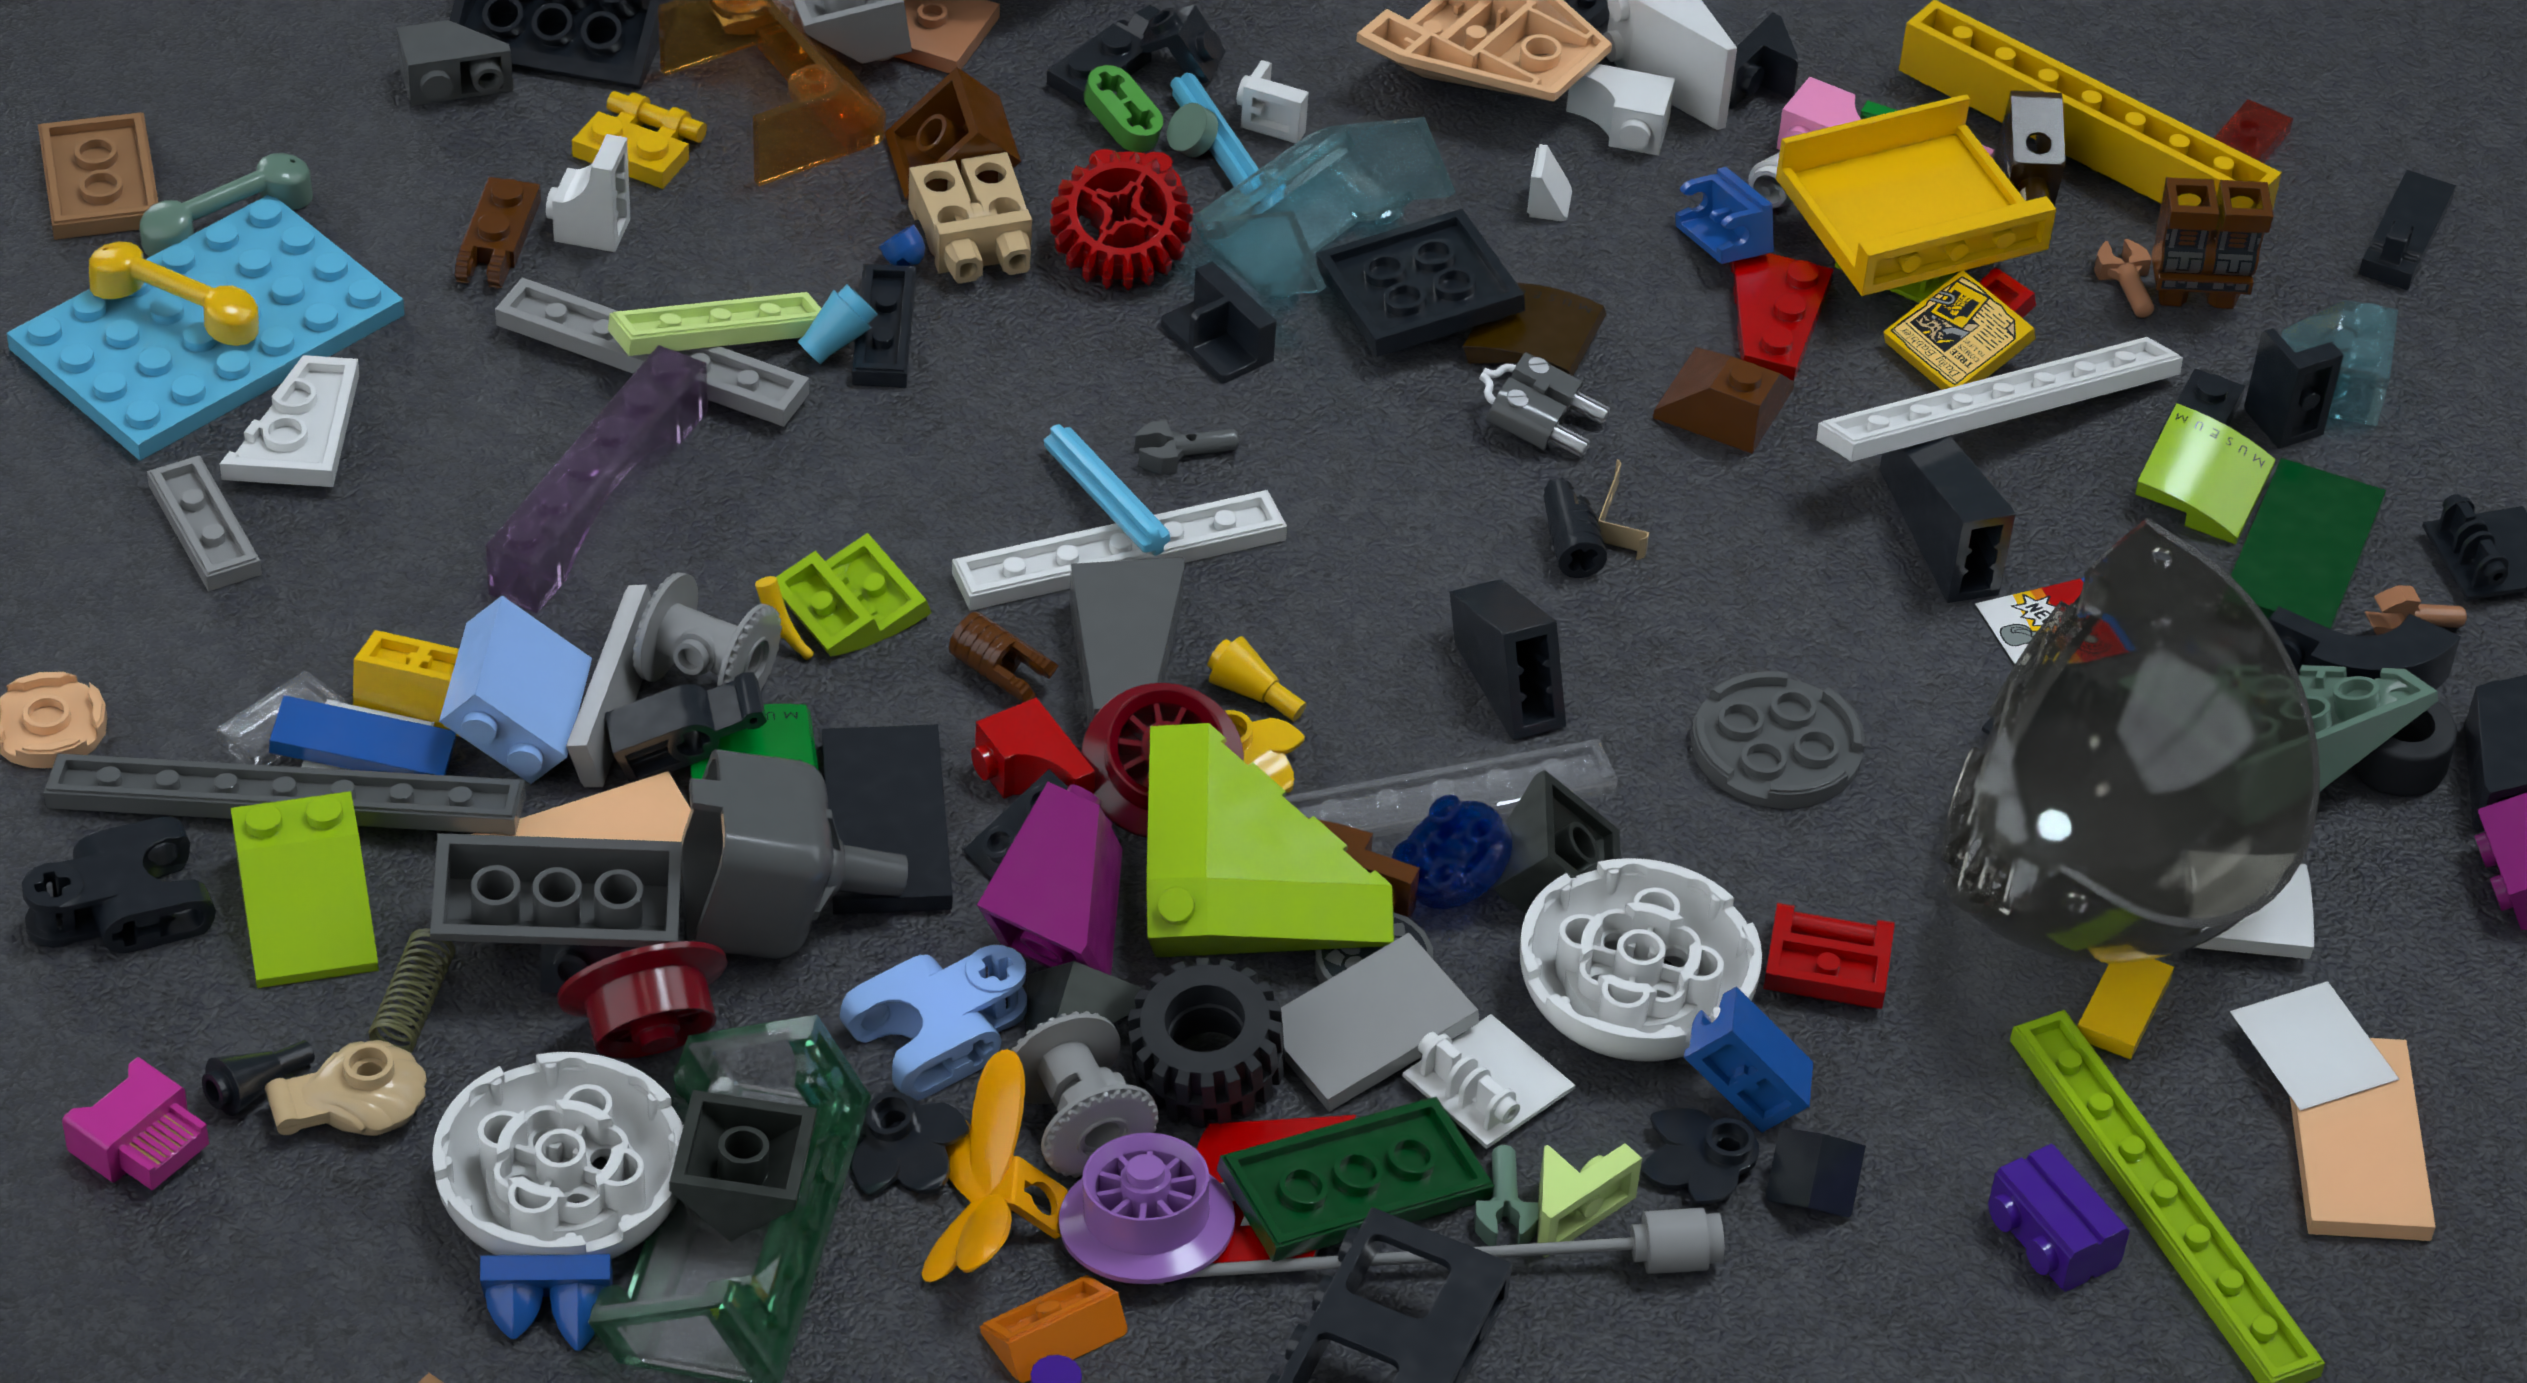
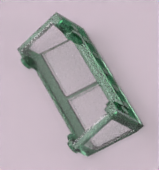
M818 1015L688 1035L680 1061L674 1072L676 1090L686 1100L688 1105L692 1091L697 1090L817 1108L816 1121L794 1210L729 1242L678 1198L667 1218L646 1238L628 1292L626 1293L618 1285L606 1286L599 1292L596 1302L592 1306L588 1323L618 1363L724 1383H782L863 1126L866 1110L871 1100V1095Z

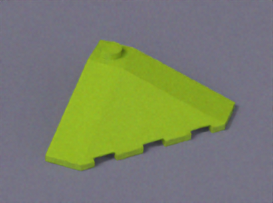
M1211 724L1150 726L1147 934L1155 957L1381 947L1394 942L1393 888L1376 870L1369 873L1346 852L1348 846L1315 816L1308 819L1285 798L1287 793L1254 762L1247 765L1225 745L1227 742L1226 738Z

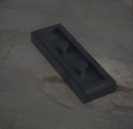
M863 264L860 296L878 315L869 323L872 328L855 340L852 385L907 388L917 267Z

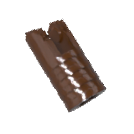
M972 612L958 624L949 642L950 654L1023 703L1033 699L1036 693L1033 692L1031 686L1026 681L1014 675L1020 663L1022 662L1037 674L1048 679L1059 667L1051 659L980 612Z

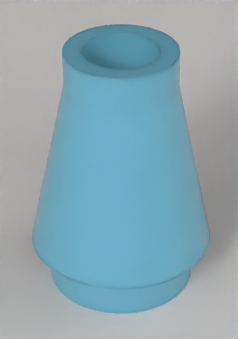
M846 284L838 293L835 290L832 291L811 326L798 343L819 364H822L830 355L870 330L872 327L869 323L878 314L855 290Z

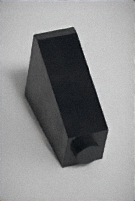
M1502 579L1449 591L1455 645L1509 736L1516 740L1566 727L1557 621Z
M2527 675L2501 681L2494 680L2476 686L2464 728L2472 823L2477 832L2485 831L2477 809L2527 793Z

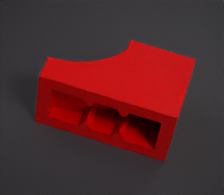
M1037 697L976 721L975 747L971 750L972 763L979 777L984 781L989 779L1003 799L1012 795H1022L1048 769L1067 787L1071 784L1077 785L1094 794L1095 770Z

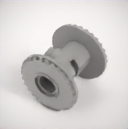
M677 572L667 577L659 585L657 591L653 593L638 625V631L635 636L636 640L633 646V666L636 668L635 672L642 679L654 682L661 679L675 663L682 672L689 675H703L708 672L719 675L717 687L734 681L735 677L741 673L753 672L759 682L761 691L772 671L779 650L780 633L782 630L779 612L770 605L759 604L752 608L740 624L736 626L697 611L698 587L693 576Z
M1075 1011L1070 1015L1064 1013L1058 1018H1049L1046 1023H1039L1034 1030L1026 1032L1027 1035L1024 1038H1020L1017 1041L1018 1045L1011 1049V1051H1014L1019 1056L1024 1069V1102L1032 1104H1049L1053 1102L1057 1107L1058 1113L1046 1127L1041 1141L1042 1154L1047 1164L1057 1173H1062L1064 1176L1072 1175L1073 1178H1077L1083 1175L1084 1166L1089 1157L1105 1143L1125 1135L1154 1133L1156 1131V1124L1159 1119L1157 1105L1153 1097L1140 1087L1126 1085L1123 1076L1119 1072H1112L1110 1070L1120 1051V1037L1115 1026L1107 1018L1100 1016L1098 1013L1090 1014L1089 1011L1080 1014L1078 1011Z

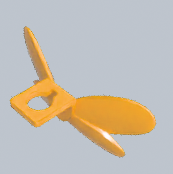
M1008 1049L1001 1050L988 1060L977 1085L971 1125L966 1121L970 1132L960 1141L945 1147L950 1159L949 1178L954 1186L971 1203L949 1225L925 1260L922 1278L926 1282L942 1279L956 1266L964 1273H969L991 1260L1009 1235L1012 1222L1011 1211L1052 1238L1058 1239L1061 1237L1059 1231V1211L1068 1190L1023 1158L1013 1155L1021 1127L1025 1097L1024 1069L1019 1056L1014 1051ZM1036 1186L1046 1194L1051 1204L1050 1215L1042 1213L1037 1208L1032 1196L1024 1191V1187Z

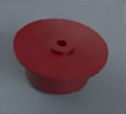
M1150 683L1133 687L1118 694L1098 711L1085 733L1081 754L1095 770L1094 795L1100 799V807L1112 823L1134 835L1148 838L1150 726L1209 723L1226 738L1227 742L1225 745L1244 761L1243 746L1239 733L1231 718L1215 701L1203 693L1183 685Z
M668 942L632 949L598 961L570 977L558 991V1004L567 1014L588 1018L596 1051L604 1057L630 1059L667 1052L697 1040L714 1027L717 1018L708 986L723 974L727 966V959L721 948L704 942Z

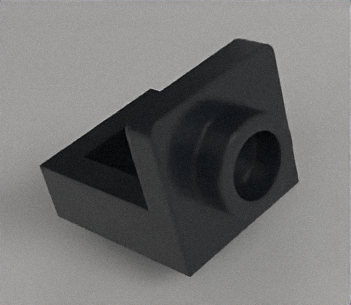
M1193 4L1178 10L1166 8L1155 14L1148 22L1149 28L1139 44L1143 52L1147 54L1168 47L1184 73L1195 75L1200 84L1209 82L1226 51L1221 44L1219 36L1210 28L1197 6Z

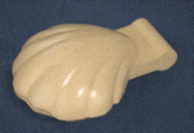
M382 1040L359 1041L349 1043L342 1047L339 1052H334L316 1073L290 1079L277 1078L271 1080L265 1086V1092L277 1131L282 1135H292L300 1129L327 1123L341 1131L377 1136L402 1127L410 1121L415 1111L425 1100L427 1077L424 1068L416 1063L414 1056L410 1052Z

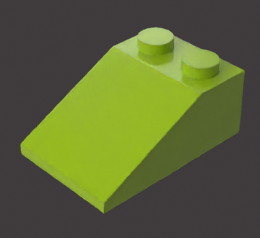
M351 791L231 808L237 864L257 988L379 971L360 839Z

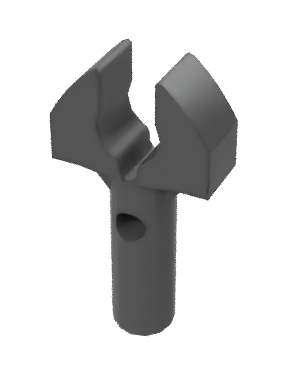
M1161 420L1146 424L1135 434L1134 451H1139L1138 465L1140 467L1162 475L1177 473L1178 461L1183 456L1235 451L1239 447L1240 440L1235 429L1178 434L1171 431L1168 420Z

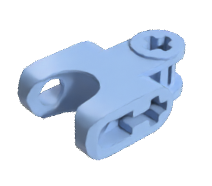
M989 945L980 948L972 955L944 969L930 955H918L859 984L847 992L841 1005L839 1017L857 1041L868 1043L888 1035H903L913 1039L895 1053L892 1063V1082L899 1092L919 1101L985 1067L988 1060L1000 1050L1002 1040L998 1032L1018 1024L1023 1020L1027 1012V994L1022 987L1026 980V962L1019 952L1004 945ZM986 966H988V978H986ZM1006 997L1008 998V1008H1007V1009H1006Z

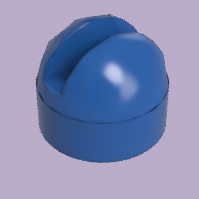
M913 224L883 242L878 248L891 265L913 266L922 262L926 246L922 236Z

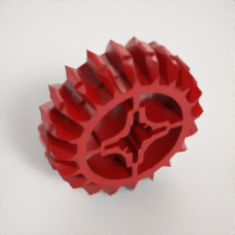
M1114 150L1110 155L1109 163L1103 164L1101 160L1093 155L1089 161V170L1075 165V168L1072 170L1071 180L1062 179L1058 186L1059 196L1054 197L1051 203L1053 218L1050 219V232L1056 237L1055 249L1058 255L1067 254L1066 265L1069 267V270L1083 267L1082 277L1086 283L1096 275L1103 276L1102 284L1106 290L1113 284V279L1123 280L1124 287L1129 291L1133 286V278L1140 277L1143 282L1150 286L1154 280V270L1167 276L1169 271H1171V260L1181 261L1185 254L1184 244H1188L1192 237L1190 222L1193 219V209L1190 207V204H1186L1188 193L1185 186H1176V176L1173 170L1160 174V164L1156 158L1146 166L1141 165L1140 156L1137 152L1130 157L1129 162L1120 161V156ZM1145 200L1151 203L1162 216L1164 221L1162 226L1153 222L1152 215L1143 210ZM1081 215L1090 219L1091 226L1099 230L1097 241L1089 236L1079 222Z

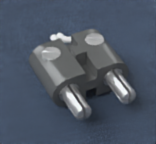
M1527 352L1523 354L1517 365L1504 364L1496 370L1485 368L1479 377V380L1486 385L1484 396L1492 404L1486 421L1542 450H1545L1548 444L1552 442L1582 457L1587 452L1590 441L1561 426L1570 409L1599 424H1603L1610 413V407L1580 392L1583 381L1548 364L1544 359L1535 357ZM1505 372H1512L1511 377H1508L1497 397L1493 396L1494 384L1491 378H1498Z

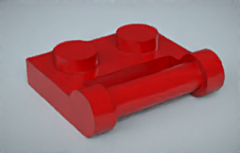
M1777 903L1763 989L1882 1009L1895 922L1877 919L1876 925L1795 912V905Z

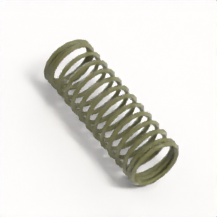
M429 928L418 929L412 932L397 969L393 974L376 1017L368 1031L370 1041L378 1040V1037L382 1041L389 1042L379 1034L377 1028L380 1027L386 1035L395 1040L410 1041V1044L407 1046L393 1045L410 1053L413 1052L424 1023L428 1018L427 1015L430 1013L431 1007L435 1002L434 999L438 995L441 983L445 979L444 975H446L456 953L455 945L452 941H442L447 945L449 954L436 943L423 940L414 942L419 937H430ZM425 944L436 947L446 957L442 958L433 951L417 948L415 945ZM423 953H428V954H430V955L435 956L436 958L430 957V956L425 955V954H423ZM410 960H414L419 965L411 964ZM406 968H411L416 973L408 972ZM418 969L424 970L430 974L424 973ZM432 970H438L439 974H436ZM403 976H408L411 980H404ZM429 978H435L436 981L432 982ZM399 984H404L408 988H401ZM425 986H432L433 989L429 990ZM396 992H401L404 996H398ZM422 994H428L429 997L426 998ZM397 999L401 1004H395L393 1000ZM419 1002H425L426 1005L422 1006ZM389 1008H395L398 1012H391ZM414 1009L421 1010L423 1013L419 1014ZM390 1015L394 1020L387 1019L386 1016ZM410 1017L418 1018L419 1021L415 1022V1021H414L412 1018H410ZM407 1025H414L416 1029L412 1030ZM383 1026H388L402 1032L408 1038L396 1036L387 1031Z

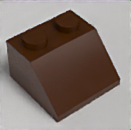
M958 67L884 132L904 197L908 201L910 167L955 160L961 174V159L1004 152L1008 153L1013 169L1021 162L1000 96ZM986 170L976 175L978 180L984 183H998L997 171ZM942 178L932 179L925 185L932 191L944 192L947 191L948 180Z

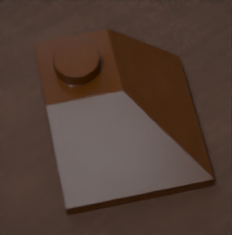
M1696 347L1654 409L1653 418L1753 454L1792 393L1794 381L1780 373L1757 366L1754 363Z

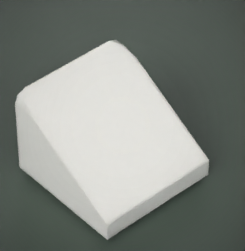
M1540 144L1539 148H1536L1531 174L1527 213H1529V217L1566 221L1572 195L1571 185L1548 145Z

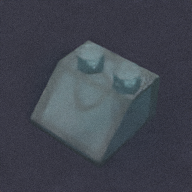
M2344 300L2282 330L2281 337L2295 352L2333 342L2344 354L2328 417L2374 426L2378 425L2390 380L2398 316L2397 309L2381 307L2373 303Z

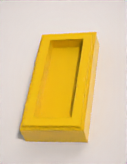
M2118 946L2077 1026L2089 1044L2131 1060L2171 981L2174 966Z

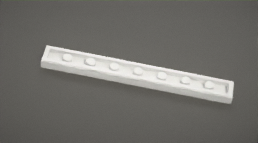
M2144 337L1824 420L1818 423L1816 440L1853 462L2177 376L2181 373L2183 357L2154 340Z

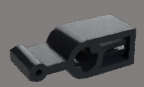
M753 672L741 673L735 677L734 681L707 691L697 685L685 684L676 686L605 713L613 755L630 783L667 771L670 773L710 757L712 751L718 749L719 738L746 728L757 729L767 722L759 682Z

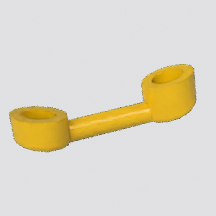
M118 241L105 244L95 250L89 258L90 291L94 296L102 299L123 298L140 290L145 282L202 306L204 311V327L207 333L216 341L226 345H245L255 340L259 333L258 305L255 299L244 289L233 285L213 288L144 259L142 250L131 242Z

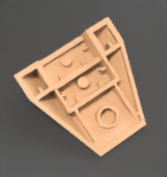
M1431 0L1409 20L1388 9L1384 10L1357 33L1356 42L1424 78L1553 102L1607 56L1612 48V43L1564 0Z

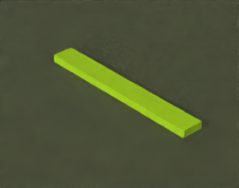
M2062 1010L2014 1026L2010 1037L2012 1045L2258 1383H2306L2321 1377L2325 1366L2323 1359L2067 1012Z

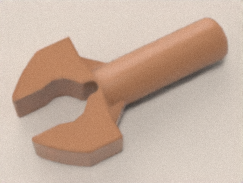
M2125 239L2121 254L2122 260L2114 256L2109 242L2105 241L2098 251L2094 267L2098 280H2118L2134 314L2139 318L2150 316L2154 311V304L2140 277L2149 274L2152 259L2147 249L2129 239Z
M2403 585L2392 587L2374 596L2382 613L2365 612L2376 635H2381L2397 628L2409 613L2438 627L2460 628L2465 625L2467 620V613L2463 607L2420 604L2421 600L2413 586Z

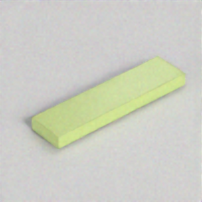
M808 292L617 311L609 314L608 331L628 356L801 338L811 326L821 307Z

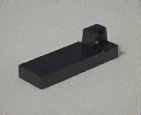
M2406 170L2362 259L2359 275L2409 290L2452 202L2456 185Z

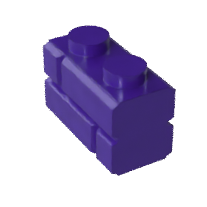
M2051 1143L2030 1153L2026 1159L2021 1157L2000 1167L1995 1173L1988 1201L1989 1212L1993 1222L2001 1231H2011L2026 1248L2028 1260L2034 1270L2041 1275L2049 1274L2064 1292L2088 1282L2091 1276L2096 1278L2117 1268L2120 1262H2122L2130 1232L2129 1228L2055 1145Z

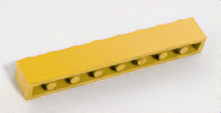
M1937 0L1931 1L1906 23L1899 71L1919 80L1921 83L1952 98L1967 94L1970 98L1969 107L2001 123L2004 120L2010 91L2062 93L2066 156L2159 203H2162L2166 177L2213 179L2216 196L2220 180L2268 182L2273 210L2282 172ZM2036 135L2030 136L2031 138L2036 140ZM2182 194L2178 196L2179 205L2198 206L2201 198L2195 194ZM2237 196L2231 199L2232 208L2250 209L2254 204L2252 199L2245 196Z

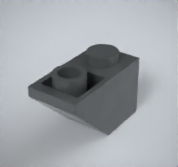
M449 20L396 27L399 67L411 106L513 91L511 49L509 44Z

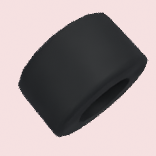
M2439 701L2352 766L2353 773L2366 785L2383 793L2398 796L2420 795L2437 787L2447 774L2456 744L2457 725L2451 712Z

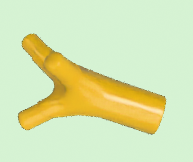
M767 576L756 581L755 587L760 603L770 605L779 612V618H781L780 626H782L781 638L805 660L811 659L814 652L804 643L796 631L786 610L777 578L775 576Z

